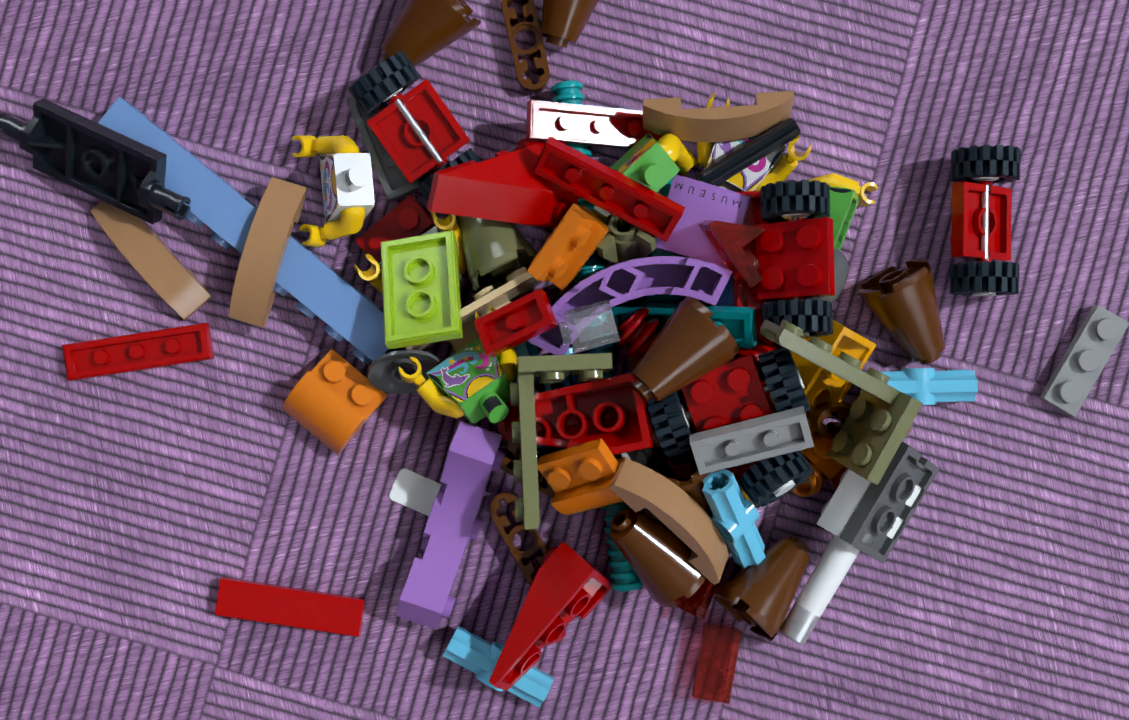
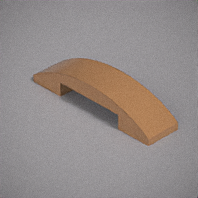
M794 92L756 93L754 105L681 109L680 97L643 99V129L661 136L673 134L679 140L690 142H726L746 139L763 134L784 120L791 118Z
M274 177L271 178L260 201L244 245L234 282L228 317L262 328L266 327L276 293H273L293 225L294 223L298 224L308 192L307 187Z
M104 201L99 202L90 210L122 255L155 292L184 320H187L213 297L194 273L184 267L146 221Z
M627 458L622 460L609 488L635 512L644 508L651 511L692 550L688 561L711 583H719L729 553L723 536L713 520L692 497L661 474Z

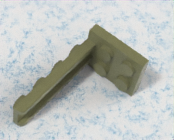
M765 319L760 328L762 336L862 389L859 397L852 404L850 413L839 433L833 438L832 446L827 456L864 479L878 485L923 403L887 385L890 377L871 367H869L866 373L860 370L862 362L842 351L839 357L830 354L833 346L815 336H812L809 342L801 338L804 330L782 319L778 326Z
M612 353L519 356L516 361L517 383H510L511 406H518L519 421L511 422L512 444H520V460H513L514 483H521L522 498H515L516 522L523 521L524 530L536 529L540 524L534 378H539V384L562 383L566 376H577V382L579 383L602 379L603 375L612 369Z

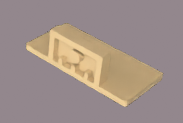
M522 267L506 277L508 283L494 289L493 286H489L473 296L474 302L464 308L461 307L463 338L449 340L455 352L479 337L474 323L476 312L481 318L492 312L489 306L497 310L539 286L541 281L535 279L527 272L525 267ZM439 342L407 346L405 348L407 350L425 351Z

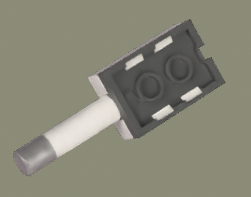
M901 442L878 485L864 479L850 469L843 473L840 485L831 500L824 505L821 517L817 522V525L834 534L784 620L780 633L799 645L805 644L860 550L884 564L939 471L937 466L922 457L910 445Z

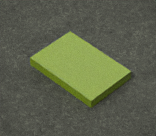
M450 230L381 242L384 334L387 348L394 349L463 338L457 243L454 231Z

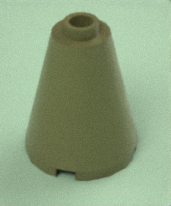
M457 215L469 281L474 291L479 292L484 289L483 286L491 284L494 289H497L508 283L506 277L522 267L528 270L537 251L514 223Z

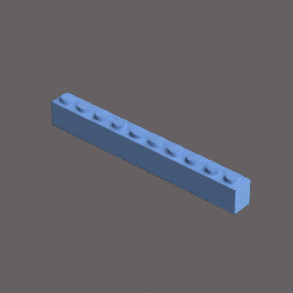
M119 96L98 124L166 154L165 188L190 198L191 203L188 205L190 206V211L186 217L199 227L205 223L214 231L211 235L212 239L225 249L229 250L233 246L242 254L258 207L136 107ZM290 235L274 290L283 296L287 292L298 300L295 306L311 319L317 315L327 323L323 329L337 341L341 342L345 338L355 346L351 352L365 364L369 365L380 356L392 352L394 349H388L385 345L384 311Z

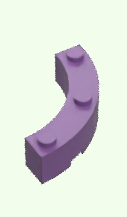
M676 256L637 258L611 265L581 280L564 293L551 307L558 326L529 339L528 342L554 355H565L577 335L601 313L628 300L648 295L670 294L688 296L716 306L733 271L698 259Z
M462 421L459 422L448 450L440 480L442 484L435 497L423 533L424 538L419 553L424 555L422 559L414 558L399 599L396 616L438 630L442 617L450 618L456 597L450 596L469 538L476 540L483 519L478 518L477 515L491 472H499L505 455L504 451L499 450L503 435Z

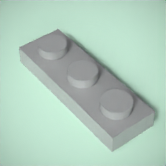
M1093 305L1043 389L1039 399L1069 417H1075L1129 326V322L1100 305Z
M804 406L689 435L690 446L700 475L814 447Z

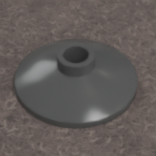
M414 349L397 350L384 354L373 361L368 369V378L375 388L384 392L394 394L417 392L416 389L418 387L415 383H407L402 380L399 366L403 369L404 373L408 375L414 374L417 371V367L410 362L409 357H415L421 363L422 375L427 380L429 377L426 372L441 362L436 356L426 351Z

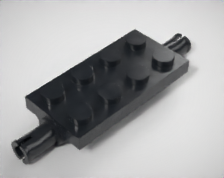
M46 99L33 103V117L28 123L20 121L5 112L0 113V136L18 143L20 149L33 155L34 169L152 225L162 219L163 212L174 216L178 220H182L188 215L190 211V206L188 205L191 203L190 198L165 188L166 154Z

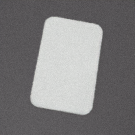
M403 468L397 475L389 497L397 503L429 516L441 484Z

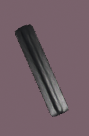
M793 118L784 120L703 170L699 175L701 181L715 186L720 185L800 135L799 126Z

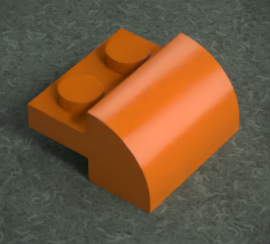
M573 203L533 258L527 272L535 279L552 282L562 291H565L609 232V227L587 207Z
M331 349L311 372L308 370L284 401L282 410L338 455L362 429L363 424L386 400L388 395L384 391L375 388L367 377Z
M602 438L540 456L537 462L538 470L555 492L551 504L560 513L573 515L623 502L609 487L620 462L626 459V457L616 459Z

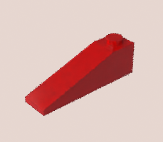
M532 141L525 143L524 148L512 152L503 150L495 153V157L481 162L471 160L434 172L427 210L436 213L540 227H557L572 204H578L579 196L532 172L546 141Z
M631 373L534 394L536 443L539 445L570 448L602 438L614 455L652 448V417L648 411L647 402L631 386L635 381ZM509 400L505 403L509 408V413L505 419L497 422L499 434L503 435L502 440L512 441L511 422L519 421L518 406H511Z
M565 542L553 547L544 557V564L538 569L489 679V682L496 688L505 691L509 690L540 660L542 656L541 649L545 645L549 646L554 642L558 644L566 636V626L576 616L583 620L611 589L612 582Z

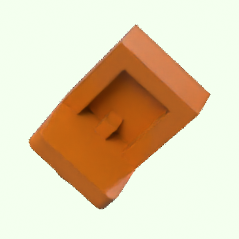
M818 433L812 439L814 447L803 449L801 453L821 471L837 490L840 485V479L848 468L827 456L833 439L826 438Z

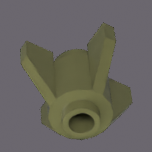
M598 206L593 208L594 214L609 227L606 237L597 246L599 256L612 262L620 263L631 259L645 258L655 250V238L644 230L612 215Z

